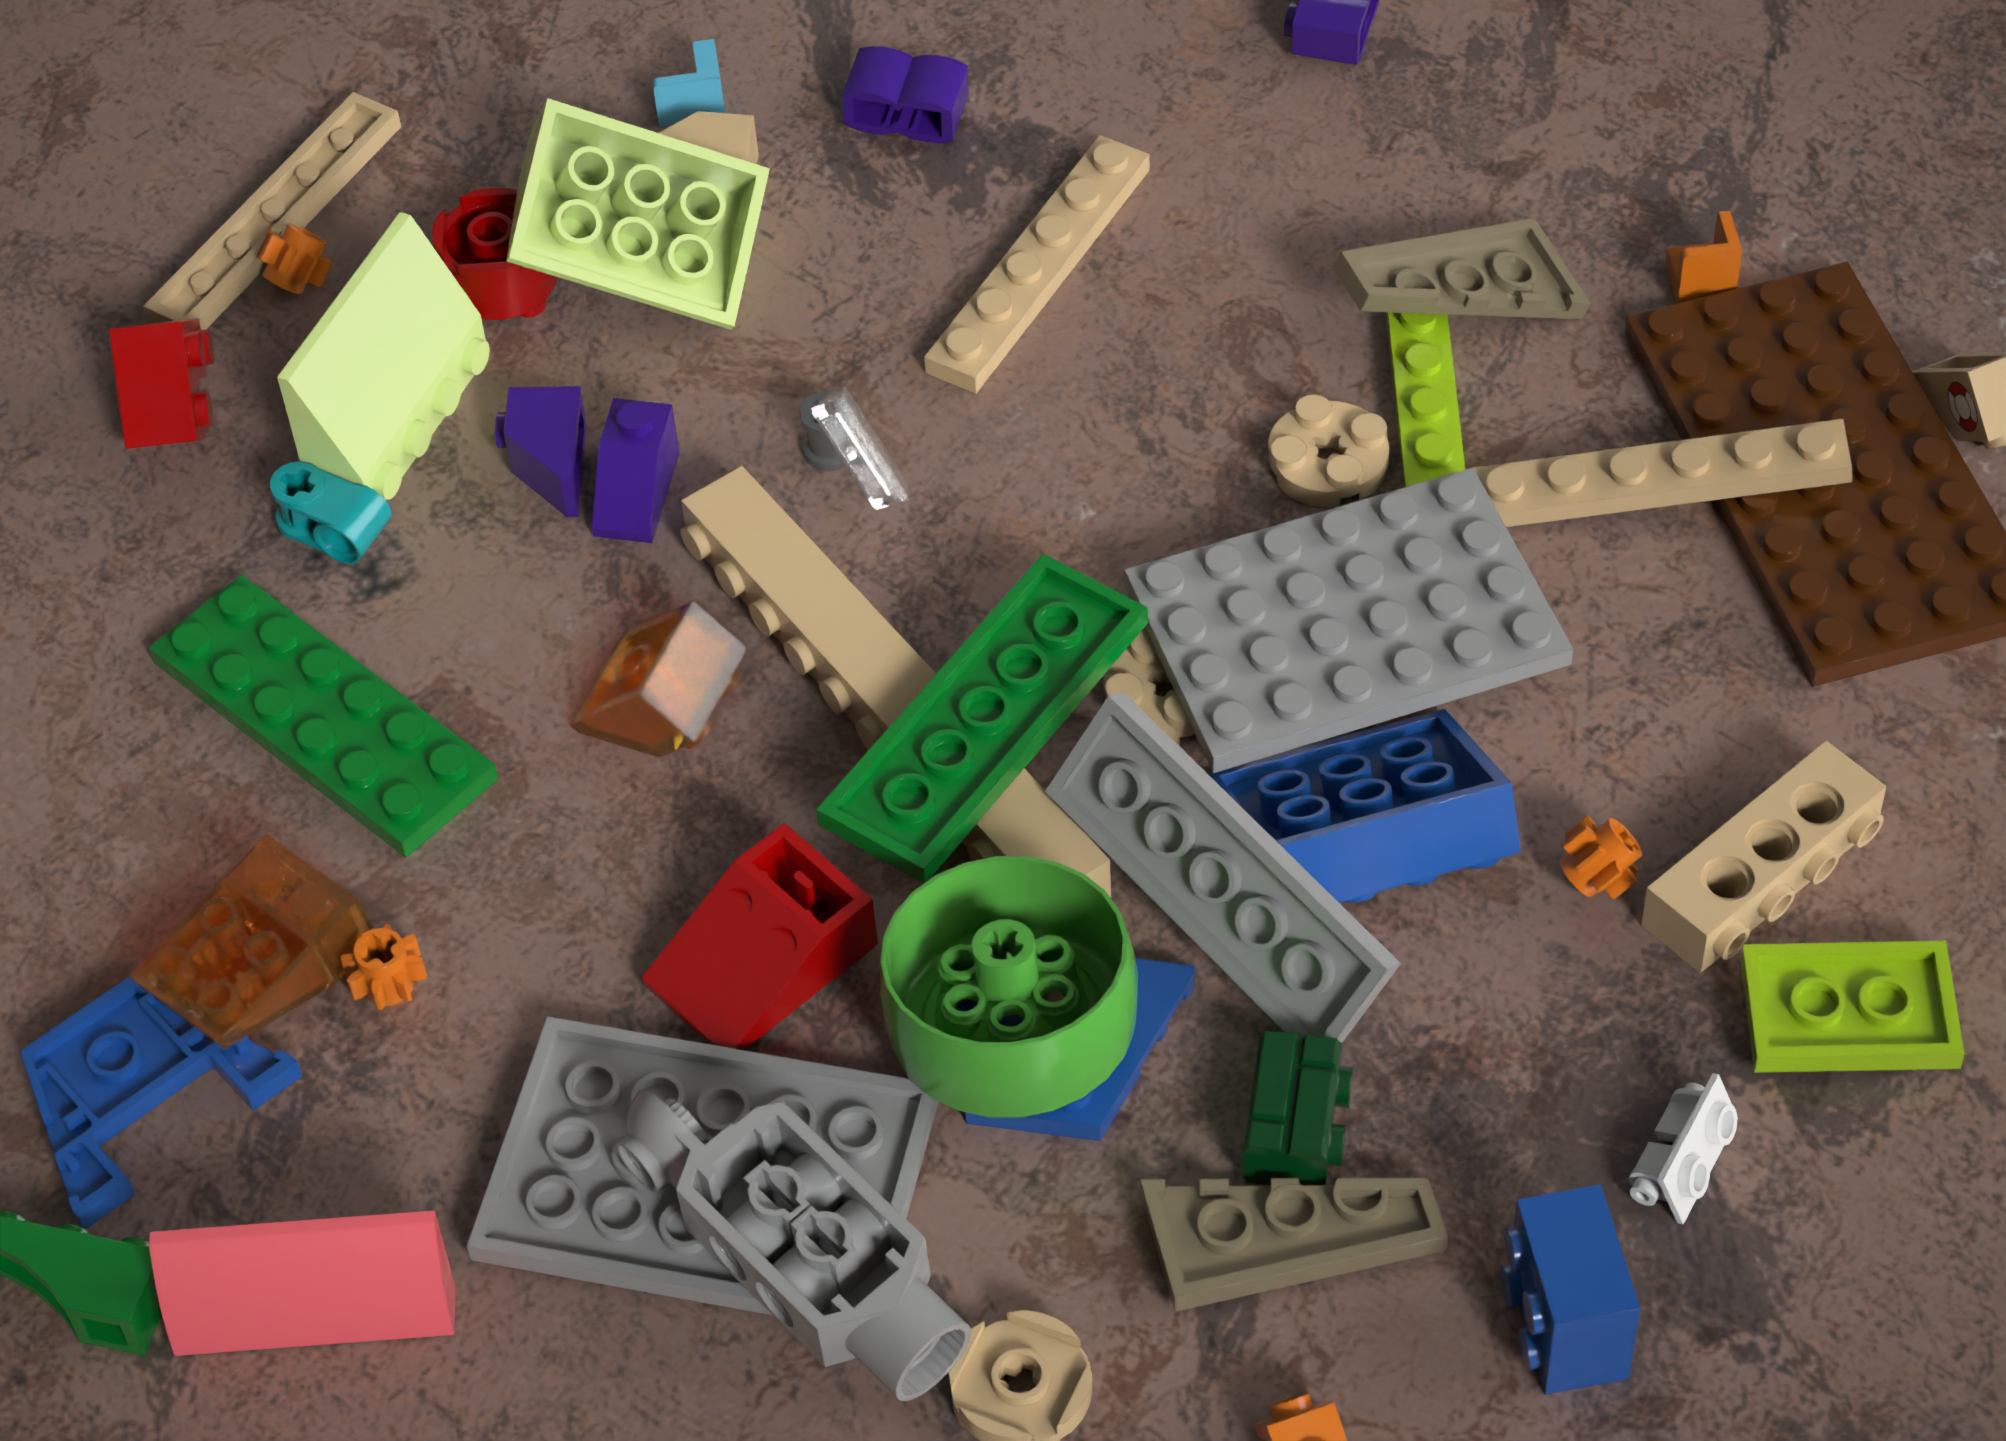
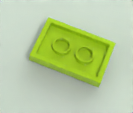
M1946 940L1742 945L1740 964L1754 1073L1961 1069L1965 1053Z

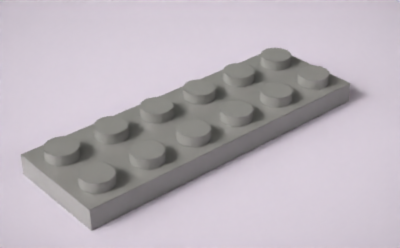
M1124 691L1108 695L1045 792L1285 1033H1294L1299 1038H1304L1305 1035L1337 1038L1339 1042H1343L1401 963Z

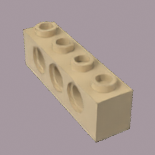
M1825 741L1647 887L1641 926L1700 974L1720 957L1724 960L1732 958L1739 952L1742 945L1746 943L1750 932L1765 919L1773 922L1780 918L1793 902L1797 892L1809 882L1817 885L1824 881L1836 867L1840 856L1854 845L1859 848L1865 846L1875 837L1884 821L1881 809L1886 785L1828 741Z

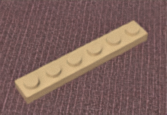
M352 92L143 306L147 321L149 323L199 318L201 330L207 329L266 268L268 263L259 260L260 256L257 253L268 230H272L282 236L287 223L305 228L401 128L398 111Z
M1099 135L925 355V373L977 394L1149 172V154Z
M1843 419L1473 467L1506 527L1852 482V464Z

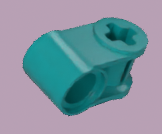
M302 461L290 462L278 468L270 479L271 495L275 502L279 504L276 511V525L280 533L289 540L298 541L324 552L341 563L356 564L359 562L392 516L389 504L375 490L366 485L352 483L317 468L311 463Z

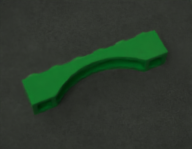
M0 1210V1276L39 1296L64 1319L80 1343L145 1356L162 1317L152 1269L149 1242L136 1237H125L119 1241L95 1236L84 1228L72 1224H60L57 1228L28 1222L25 1218L13 1212Z

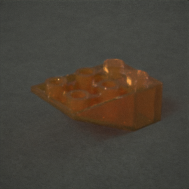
M265 834L129 977L134 983L225 1050L334 986L345 974L340 960L341 955L354 953V945L357 941L355 934L358 932L365 933L375 928L358 898L274 838Z

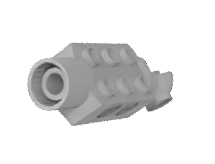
M645 1089L639 1090L636 1093L627 1113L626 1136L616 1143V1149L624 1164L638 1181L652 1192H657L665 1184L672 1185L676 1189L685 1229L824 1367L858 1359L900 1401H909L921 1396L935 1386L953 1368L968 1345L971 1329L927 1285L931 1275L925 1237L783 1101L755 1107L735 1125L731 1123L709 1141L700 1124L678 1101L669 1098L663 1102L656 1095Z

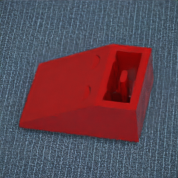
M783 823L731 864L641 977L642 983L708 1044L745 1050L878 945L873 899L786 823Z

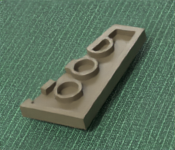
M1535 218L1345 250L1340 252L1333 266L1359 310L1364 312L1583 319L1591 305L1589 299Z
M1271 1178V1186H1229V1179H1200V1186H1165V1179H1140V1194L1175 1312L1447 1251L1448 1234L1428 1178H1338L1335 1185L1306 1186L1299 1184V1178Z

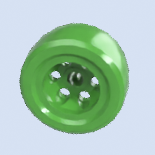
M994 856L965 862L935 875L914 890L895 911L883 936L878 979L879 998L894 1054L913 1083L931 1098L955 1110L984 1117L1016 1118L1054 1111L1085 1097L1106 1081L1126 1055L1135 1031L1137 1013L1138 972L1135 954L1121 912L1107 892L1081 872L1058 862L1029 856ZM1053 990L1060 991L1064 996L1062 1000L1057 1002H1049L1042 997L1047 992ZM973 1000L978 1003L977 1006L968 1011L956 1010L959 1001ZM1009 1015H1017L1024 1019L1019 1025L1013 1027L1004 1026L999 1023L1004 1017Z

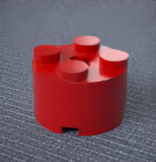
M490 187L466 193L459 197L460 205L447 215L445 208L436 217L432 228L434 249L481 314V319L502 320L517 316L525 318L537 316L546 308V299L553 291L557 281L556 276L506 262L517 190L511 188Z

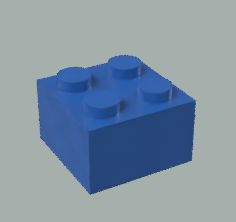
M1601 1184L1517 1199L1514 1228L1506 1229L1504 1232L1509 1265L1501 1266L1500 1276L1508 1307L1520 1308L1525 1325L1524 1327H1519L1518 1336L1526 1369H1538L1545 1395L1629 1379L1640 1306Z

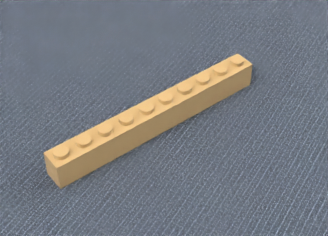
M743 466L682 499L685 527L681 528V537L690 554L698 561L704 558L713 567L717 580L726 594L731 598L739 596L749 607L751 617L758 629L765 636L773 634L781 642L787 658L794 669L801 675L806 673L811 675L819 684L821 694L828 706L836 714L844 712L855 724L859 738L869 750L936 673ZM1025 768L962 841L967 847L971 861L994 856H1029L1058 862L1085 874L1104 889L1111 898L1110 859L1045 792L1043 787Z

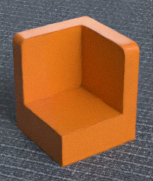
M1730 210L1717 212L1712 243L1667 247L1665 266L1676 304L1737 289L1742 247Z

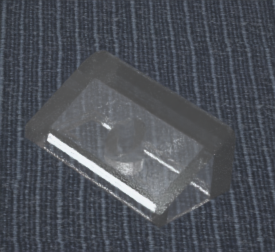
M846 386L838 388L811 408L812 414L873 508L877 510L901 504L909 499L910 487L907 480Z

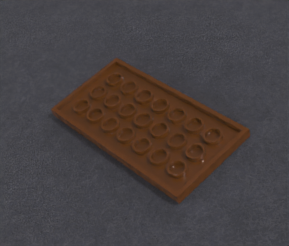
M1848 261L1626 316L1625 334L1681 440L1837 419L1844 420L1852 464V482L1714 500L1812 687L2006 636V531Z

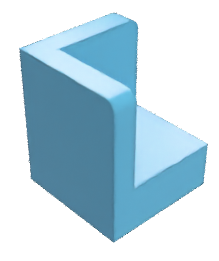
M714 39L692 42L696 73L659 77L652 81L659 127L673 125L697 111L725 113Z

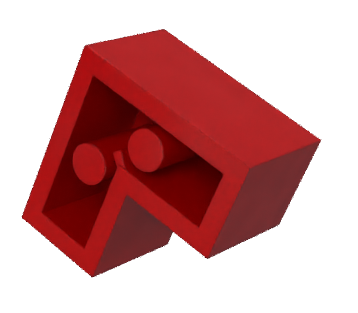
M199 318L128 325L109 329L125 449L194 442L206 438L205 427L213 426V409L210 394L208 391H200L198 379L207 376L206 365L214 364V349L210 330H201Z

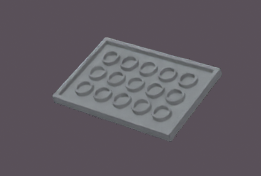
M1474 468L1124 569L1125 587L1131 599L1148 607V624L1145 626V629L1213 773L1572 665L1573 647Z
M547 1017L467 1243L470 1260L772 1315L685 1229L676 1189L672 1185L665 1184L657 1192L650 1191L638 1181L619 1156L616 1143L626 1136L627 1113L636 1093L639 1090L645 1089L656 1095L663 1102L669 1098L678 1101L700 1124L709 1141L731 1123L735 1125L755 1107L783 1101L905 1219H907L939 1101L928 1096L908 1078Z

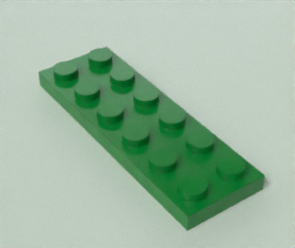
M1042 554L816 809L818 825L924 884L934 875L1148 624V607Z
M242 574L149 647L154 664L405 858L499 779L496 766L492 761Z

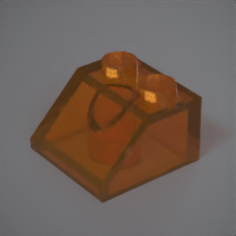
M691 601L622 633L569 725L580 734L655 757L664 756L684 747L692 749L710 731L713 722L709 717L717 702L724 698L735 686L739 677L735 670L747 648L695 601Z

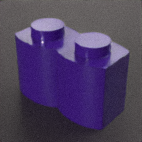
M1299 0L1298 4L1289 3L1284 22V36L1292 37V54L1357 65L1362 57L1369 28L1373 24L1380 0Z
M869 46L860 48L842 93L843 122L853 129L870 134L886 135L898 132L908 138L933 143L951 142L954 139L969 95L968 66L946 56L920 55L912 57L905 52L890 47Z

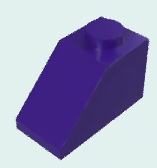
M580 386L508 387L506 412L496 413L495 437L498 448H507L511 473L566 517H579L587 430Z
M613 398L599 441L592 521L594 537L646 543L653 542L680 453L672 404Z

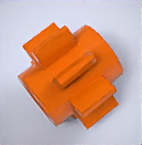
M287 223L282 236L272 230H268L257 253L260 256L259 260L268 263L262 276L273 284L299 295H302L308 282L321 288L333 264L329 262V257L322 255L327 242L318 235L292 223Z
M1586 816L1564 834L1567 841L1562 846L1568 853L1560 858V866L1569 881L1585 896L1593 897L1597 892L1600 893L1602 890H1605L1615 900L1638 881L1635 874L1639 872V868L1634 862L1642 857V850L1628 829L1616 819L1609 818L1597 826L1589 816Z
M385 924L383 928H375L365 933L358 932L355 934L357 941L354 945V953H346L340 957L345 976L348 977L346 981L352 999L355 1001L366 995L370 1001L376 1004L377 1010H383L385 1006L396 1005L402 1001L410 1002L412 1000L411 992L414 987V981L427 979V972L423 958L420 957L421 953L416 936L410 934L401 938L397 932L391 929L390 924Z

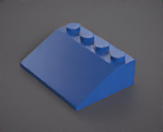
M1446 709L1289 750L1213 773V771L1207 773L1339 903L1363 902L1374 897L1376 892L1405 884L1410 886L1425 885L1437 879L1438 875L1463 868L1481 869L1496 864L1500 858L1521 853L1512 782Z

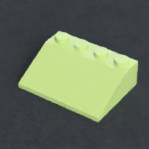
M547 98L532 124L519 178L506 262L732 330L736 322L770 168Z
M399 212L277 377L300 461L311 463L321 470L352 483L366 485L375 490L385 500L392 499L396 495L401 485L402 477L416 457H421L427 451L433 433L445 416H449L455 411L461 393L473 376L479 375L484 370L490 353V347L484 334L481 314L409 214Z

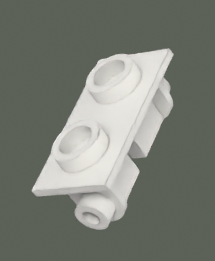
M1713 1073L1706 1087L1690 1082L1684 1088L1674 1091L1670 1103L1655 1129L1658 1140L1673 1142L1672 1146L1648 1142L1636 1167L1629 1176V1182L1632 1186L1630 1195L1635 1201L1646 1206L1654 1205L1657 1200L1668 1202L1678 1224H1684L1696 1199L1701 1198L1706 1192L1710 1172L1724 1145H1728L1732 1141L1736 1132L1737 1112L1728 1097L1719 1074Z

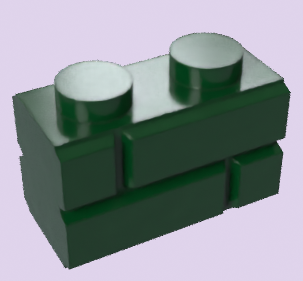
M1267 1030L1260 1034L1243 1148V1179H1246L1248 1183L1271 1185V1178H1299V1184L1304 1186L1326 1185L1328 1166L1342 1167L1346 1125L1334 1124L1336 1107L1349 1108L1353 1067L1341 1066L1342 1042H1339L1337 1038L1305 1035L1304 1038H1299L1294 1033Z

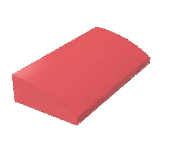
M435 1210L150 1232L149 1249L155 1286L165 1329L174 1356L454 1335L456 1286Z

